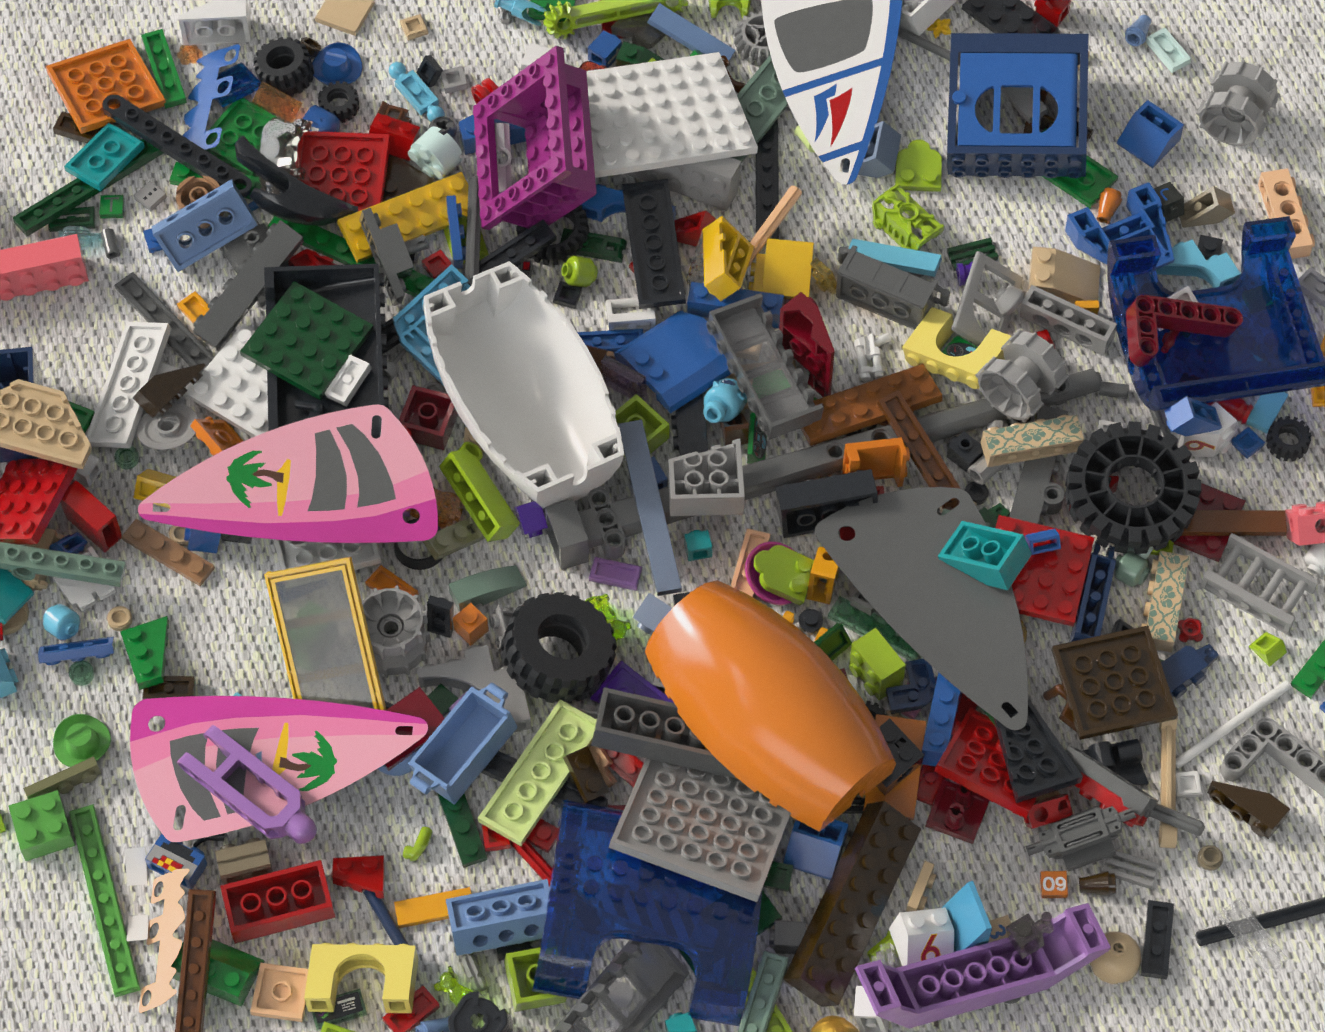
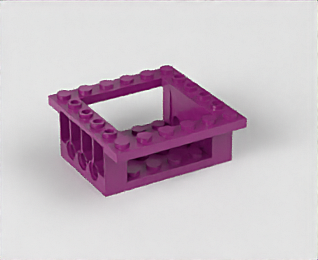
M556 45L473 106L479 185L478 196L480 200L482 229L490 230L502 221L529 229L543 219L550 226L596 195L587 71L565 64L564 48ZM495 119L525 128L526 156L528 161V175L500 194Z

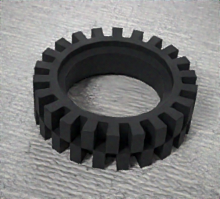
M581 205L564 215L574 224L571 235L565 241L549 245L532 257H534L535 262L540 263L542 259L544 265H549V261L553 260L554 265H559L558 259L562 258L563 263H566L568 255L577 256L576 250L583 248V243H586L587 235H589L587 216ZM517 225V236L526 231L528 228Z

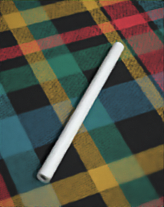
M1285 680L1177 757L1176 770L1292 688L1291 684Z

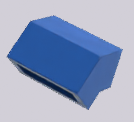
M1056 529L1025 535L1032 555L1061 549L1060 535ZM1052 539L1053 543L1033 547V543Z
M76 532L49 546V550L78 554L83 551L88 542L79 532Z

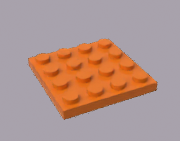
M131 39L46 66V71L81 134L104 127L108 123H116V120L104 114L103 100L107 96L119 95L145 112L164 107V103H166L164 96ZM111 103V105H109V108L111 109H117L120 107L118 103Z

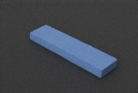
M660 3L647 22L692 51L699 50L702 54L719 52L721 56L725 55L729 61L736 51Z

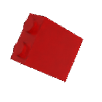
M77 480L69 485L60 501L66 519L104 553L122 539L116 515Z

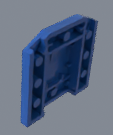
M678 311L614 352L615 359L628 372L632 370L655 393L656 400L670 414L711 388L714 381L725 379L731 375L725 355L720 354L714 336H711L708 332L707 321L703 317L684 311Z

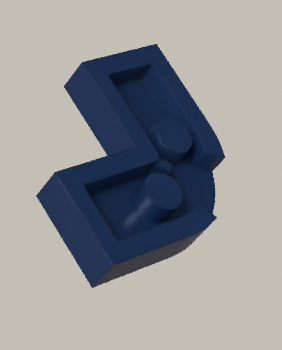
M924 658L905 662L909 684L886 688V696L891 714L922 709L933 699L936 686L932 666Z

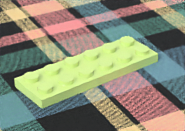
M559 700L479 815L478 822L522 846L571 774L563 757L586 746L590 747L596 719Z

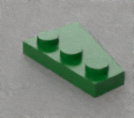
M168 616L120 631L139 690L164 682L165 649L168 642L167 629H169Z

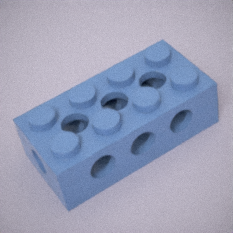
M231 179L153 225L152 232L176 271L179 272L256 227L258 224L254 213ZM223 211L230 212L226 217L219 215ZM203 223L210 224V226L205 229L199 227ZM182 235L190 236L187 240L179 239Z
M547 879L446 899L457 956L559 935L556 912Z

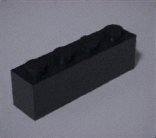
M703 393L675 410V415H671L672 430H677V436H673L674 451L678 450L679 456L695 451L698 453L708 451L706 421L703 414Z

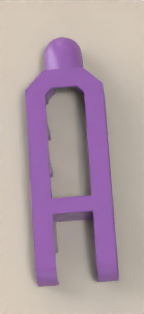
M212 725L203 734L205 739L209 738L220 748L222 754L227 757L214 772L187 752L177 761L182 770L269 839L288 836L296 843L305 844L315 837L317 827L314 821L305 814V801L302 799L300 791L218 727ZM238 766L243 770L247 769L256 776L259 783H265L274 790L277 797H283L287 800V805L278 815L269 816L225 782V780Z

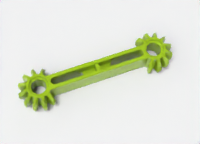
M601 0L571 7L568 1L564 5H562L561 1H558L556 7L553 5L549 6L551 11H544L546 19L543 20V24L547 27L548 34H553L556 39L562 35L567 40V34L570 33L575 36L574 29L653 13L659 3L675 13L676 11L683 13L682 6H688L689 2L687 0ZM561 18H566L564 22H558Z

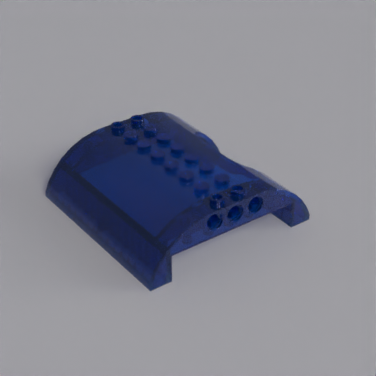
M1290 216L1245 222L1242 232L1240 277L1233 284L1192 291L1199 303L1233 307L1241 312L1243 322L1229 337H1219L1180 331L1168 353H1163L1161 351L1163 346L1162 338L1170 329L1159 331L1157 328L1159 349L1156 355L1144 367L1134 365L1129 358L1126 310L1139 295L1168 298L1175 292L1164 288L1157 277L1155 268L1161 257V252L1155 235L1111 240L1109 242L1107 279L1113 320L1117 324V335L1134 388L1141 401L1150 410H1166L1186 396L1207 404L1325 386V360L1289 253V249L1296 237Z
M562 800L544 927L532 991L580 999L587 990L592 960L596 951L603 943L611 939H627L673 947L684 951L691 958L695 968V983L690 995L689 1016L692 1019L740 1026L754 961L762 891L758 901L755 902L609 848L610 841L624 810Z

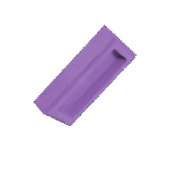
M594 557L589 581L637 591L642 566Z

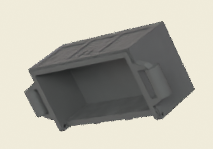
M842 246L838 250V262L842 265L837 274L836 297L913 330L917 328L935 304H940L943 307L949 304L950 291L939 286L937 279L929 282L906 271H902L857 252V246H852L851 249ZM937 292L941 293L940 299L937 298Z

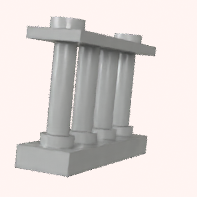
M1231 533L1226 545L1227 548L1231 549L1230 553L1217 572H1212L1209 569L1206 571L1200 587L1287 635L1295 620V617L1290 613L1304 591L1311 594L1314 593L1319 580L1315 579L1310 573L1302 572L1249 543L1246 538ZM1239 555H1242L1253 562L1239 584H1234L1225 577ZM1264 567L1273 572L1274 575L1262 594L1256 596L1248 592L1247 588L1260 568ZM1284 578L1295 584L1296 587L1284 606L1277 608L1268 601Z

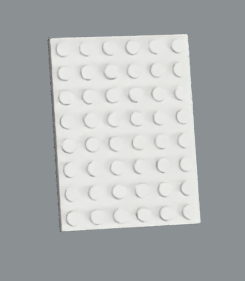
M719 52L587 71L595 178L757 154L758 146Z

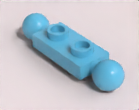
M394 62L390 65L389 75L396 79L394 81L395 87L420 116L427 112V118L430 122L436 117L445 116L444 110L438 106L439 99L413 70L406 74L407 70L403 63Z

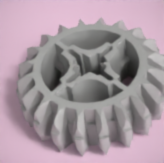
M759 10L758 14L751 12L749 17L743 16L742 21H738L737 28L734 31L736 50L738 54L742 53L743 60L749 57L750 64L757 60V64L760 66L770 56L763 13Z

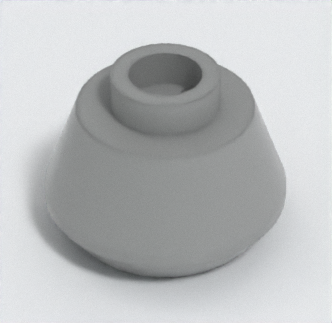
M1010 285L1008 287L1002 286L994 295L997 298L995 304L1001 315L1008 316L1023 301L1025 297L1024 291Z

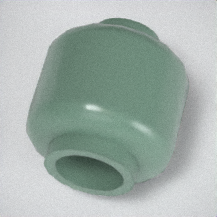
M1128 551L1123 556L1119 554L1116 558L1114 576L1130 587H1135L1138 584L1142 586L1151 571L1148 567L1149 562L1132 551Z

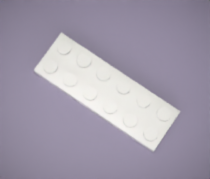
M126 322L86 436L91 447L131 448L144 410L133 399V396L157 373L172 329L168 323Z

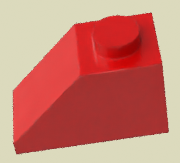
M705 210L676 219L674 223L677 242L703 248L702 229L714 222L716 218Z

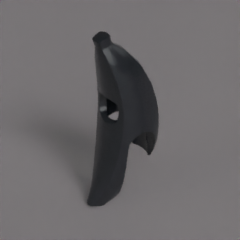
M244 135L236 141L237 161L275 186L280 192L277 195L258 188H254L249 197L269 214L291 223L306 226H324L336 223L338 219L358 212V206L351 205L316 190L277 166L261 154Z

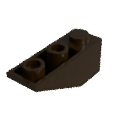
M202 363L154 375L133 396V399L152 418L158 413L163 415L172 407L170 401L174 397L179 400L188 391L185 387L190 382L194 385L203 376L201 371L206 365Z
M1212 781L1207 792L1214 803L1218 805L1223 804L1230 810L1231 815L1239 821L1244 820L1251 826V830L1255 834L1265 836L1267 839L1286 820L1290 811L1289 807L1272 794Z

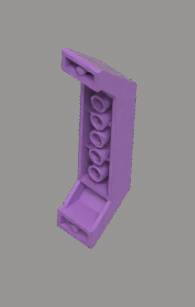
M1089 903L1065 909L1062 914L1033 931L898 968L882 964L881 960L858 965L855 970L876 1016L910 1029L1047 990L1108 952L1111 947Z

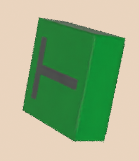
M100 195V219L123 218L124 195Z

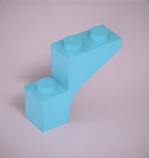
M1193 239L1185 243L1179 242L1172 248L1174 255L1173 263L1151 271L1158 275L1199 277L1207 281L1217 294L1237 286L1241 274L1227 252L1221 255H1213L1206 261Z

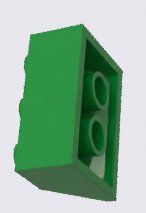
M212 939L207 993L242 1007L258 976L260 963L265 961ZM182 942L177 958L171 965V967L176 969L172 979L180 981L184 942Z

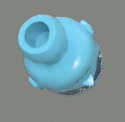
M726 378L713 382V386L704 397L703 414L707 421L710 423L728 422L737 417L747 403V396L739 390L737 380Z

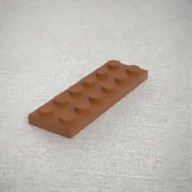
M920 364L814 400L815 406L822 404L824 407L822 418L800 429L809 445L813 446L886 421L887 419L878 407L877 402L897 390L900 391L912 412L942 402L943 396L924 364Z

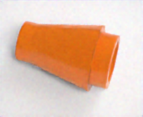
M1105 188L1104 192L1100 193L1097 216L1099 222L1110 223L1111 218L1122 202L1120 191L1113 188Z

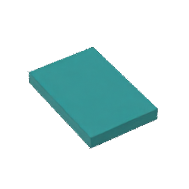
M108 123L64 166L65 171L101 191L145 148L144 142Z

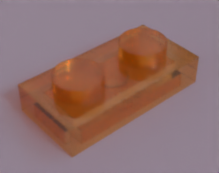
M263 81L251 102L291 124L302 105L300 101Z

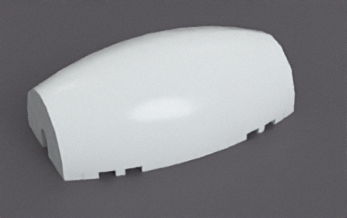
M508 261L474 275L472 285L466 291L461 292L462 284L457 282L424 296L423 309L433 358L443 385L458 415L473 438L498 468L522 492L542 508L571 499L575 502L609 480L622 463L624 449L620 427H618L615 418L616 412L614 406L611 405L609 391L601 372L573 325L558 306L555 308L547 299L548 295L543 290L539 291L526 274Z

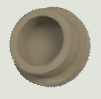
M1204 846L1198 852L1197 861L1203 869L1213 871L1222 865L1223 854L1216 846Z

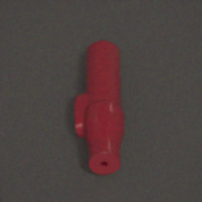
M1170 330L1164 334L1162 338L1163 346L1161 348L1163 353H1168L1180 331Z

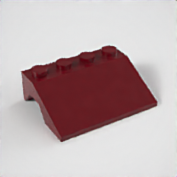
M800 292L780 308L779 330L783 334L782 345L785 350L791 349L794 356L793 359L810 372L808 385L819 395L826 397L831 395L835 350L817 303L811 297H807Z

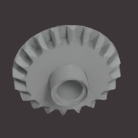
M172 403V407L163 415L158 413L152 418L146 413L141 418L137 427L138 438L142 445H145L148 450L153 449L156 453L160 450L166 453L169 449L175 451L179 446L184 448L185 443H192V437H196V432L190 425L194 419H198V416L190 407Z

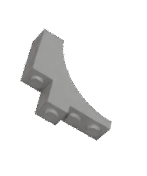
M474 645L469 649L463 650L465 659H451L443 664H427L420 669H416L420 688L438 686L441 683L446 687L458 688L464 691H468L472 686L480 691L493 682L508 692L504 708L511 713L518 727L515 732L532 729L525 692L516 685V680L511 679L507 673L508 666H504L497 671L493 670L488 645ZM486 692L485 695L495 702L499 703L501 701L490 692Z

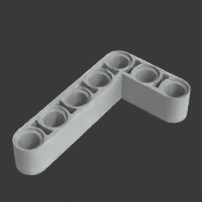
M1263 717L1258 719L1223 759L1220 768L1221 775L1228 781H1236L1266 752L1325 798V782L1319 778L1325 777V760L1271 718ZM1259 730H1265L1270 735H1263ZM1279 746H1286L1289 751H1284ZM1243 747H1250L1254 752H1248ZM1300 761H1305V762H1307L1310 766H1308V767L1303 766V765H1301L1299 762H1300ZM1228 764H1235L1239 769H1232Z

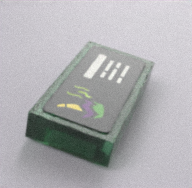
M359 988L336 995L334 1012H312L318 1030L322 1029L324 1021L335 1025L366 1016L367 1011Z

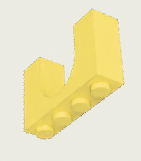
M932 307L902 346L906 361L912 366L924 364L925 368L933 374H940L951 381H958L972 389H979L978 378L975 375L993 356L997 359L1005 360L1001 347L1009 340L1011 335L991 329L982 343L973 352L959 357L945 355L941 352V349L954 332L951 330L954 322L953 317L948 312Z
M331 943L312 944L304 995L308 1012H334L337 988L342 978L353 970L372 968L385 976L382 998L385 1012L412 1013L419 960L416 946L408 944L383 945L380 943L373 945H358L356 943H349L347 945Z

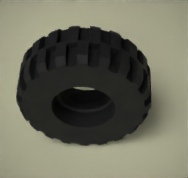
M563 592L539 594L536 599L531 597L524 601L523 605L518 606L509 620L501 643L503 664L508 666L506 671L511 679L516 680V685L523 691L525 689L530 693V696L536 699L539 697L549 703H555L559 700L566 703H572L573 700H584L588 695H592L599 690L614 663L617 642L615 637H612L614 630L611 624L606 622L607 618L605 615L595 609L591 602H585L579 599V596L573 594L571 596L564 595ZM544 637L564 639L576 649L579 657L573 659L557 658L549 654L541 646L539 639Z

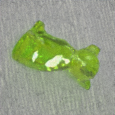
M608 594L587 598L585 602H591L595 609L605 615L607 618L606 622L611 624L614 630L612 637H615L616 642L626 635L627 630L632 628L628 621L617 620L615 611L609 606L610 603L608 601L610 598Z
M451 965L448 966V971L443 972L439 977V981L433 985L436 991L448 992L449 999L455 1006L458 1005L465 994L474 992L459 984L457 974Z

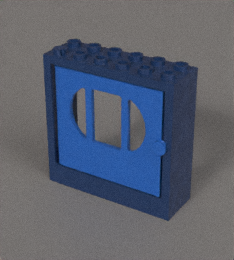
M951 33L947 133L948 175H953L954 177L977 176L980 178L987 176H999L1002 178L1010 176H1022L1024 178H1032L1034 176H1045L1047 178L1086 177L1089 34ZM958 65H960V87H959V91H957ZM1078 65H1080L1079 147H1076ZM1002 87L1033 88L1032 133H1000ZM993 88V131L989 132L978 122L975 107L979 98L986 91ZM1044 89L1054 97L1058 106V115L1052 126L1041 133L1039 131L1040 90ZM957 104H958V105H959V116H958V146H955V141H956V112H957Z

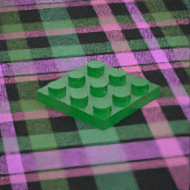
M240 96L238 100L235 99L236 101L226 109L209 129L220 127L222 132L219 144L216 147L206 149V151L246 175L256 176L255 173L237 161L235 143L239 137L244 135L261 154L270 160L294 132V127ZM216 132L211 133L207 137V145H211L216 141L218 136Z

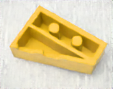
M723 216L702 229L704 286L720 301L741 288L754 246Z

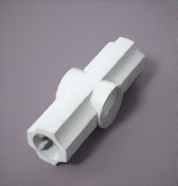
M494 123L496 153H503L507 158L505 164L497 163L499 192L502 193L512 186L509 123Z

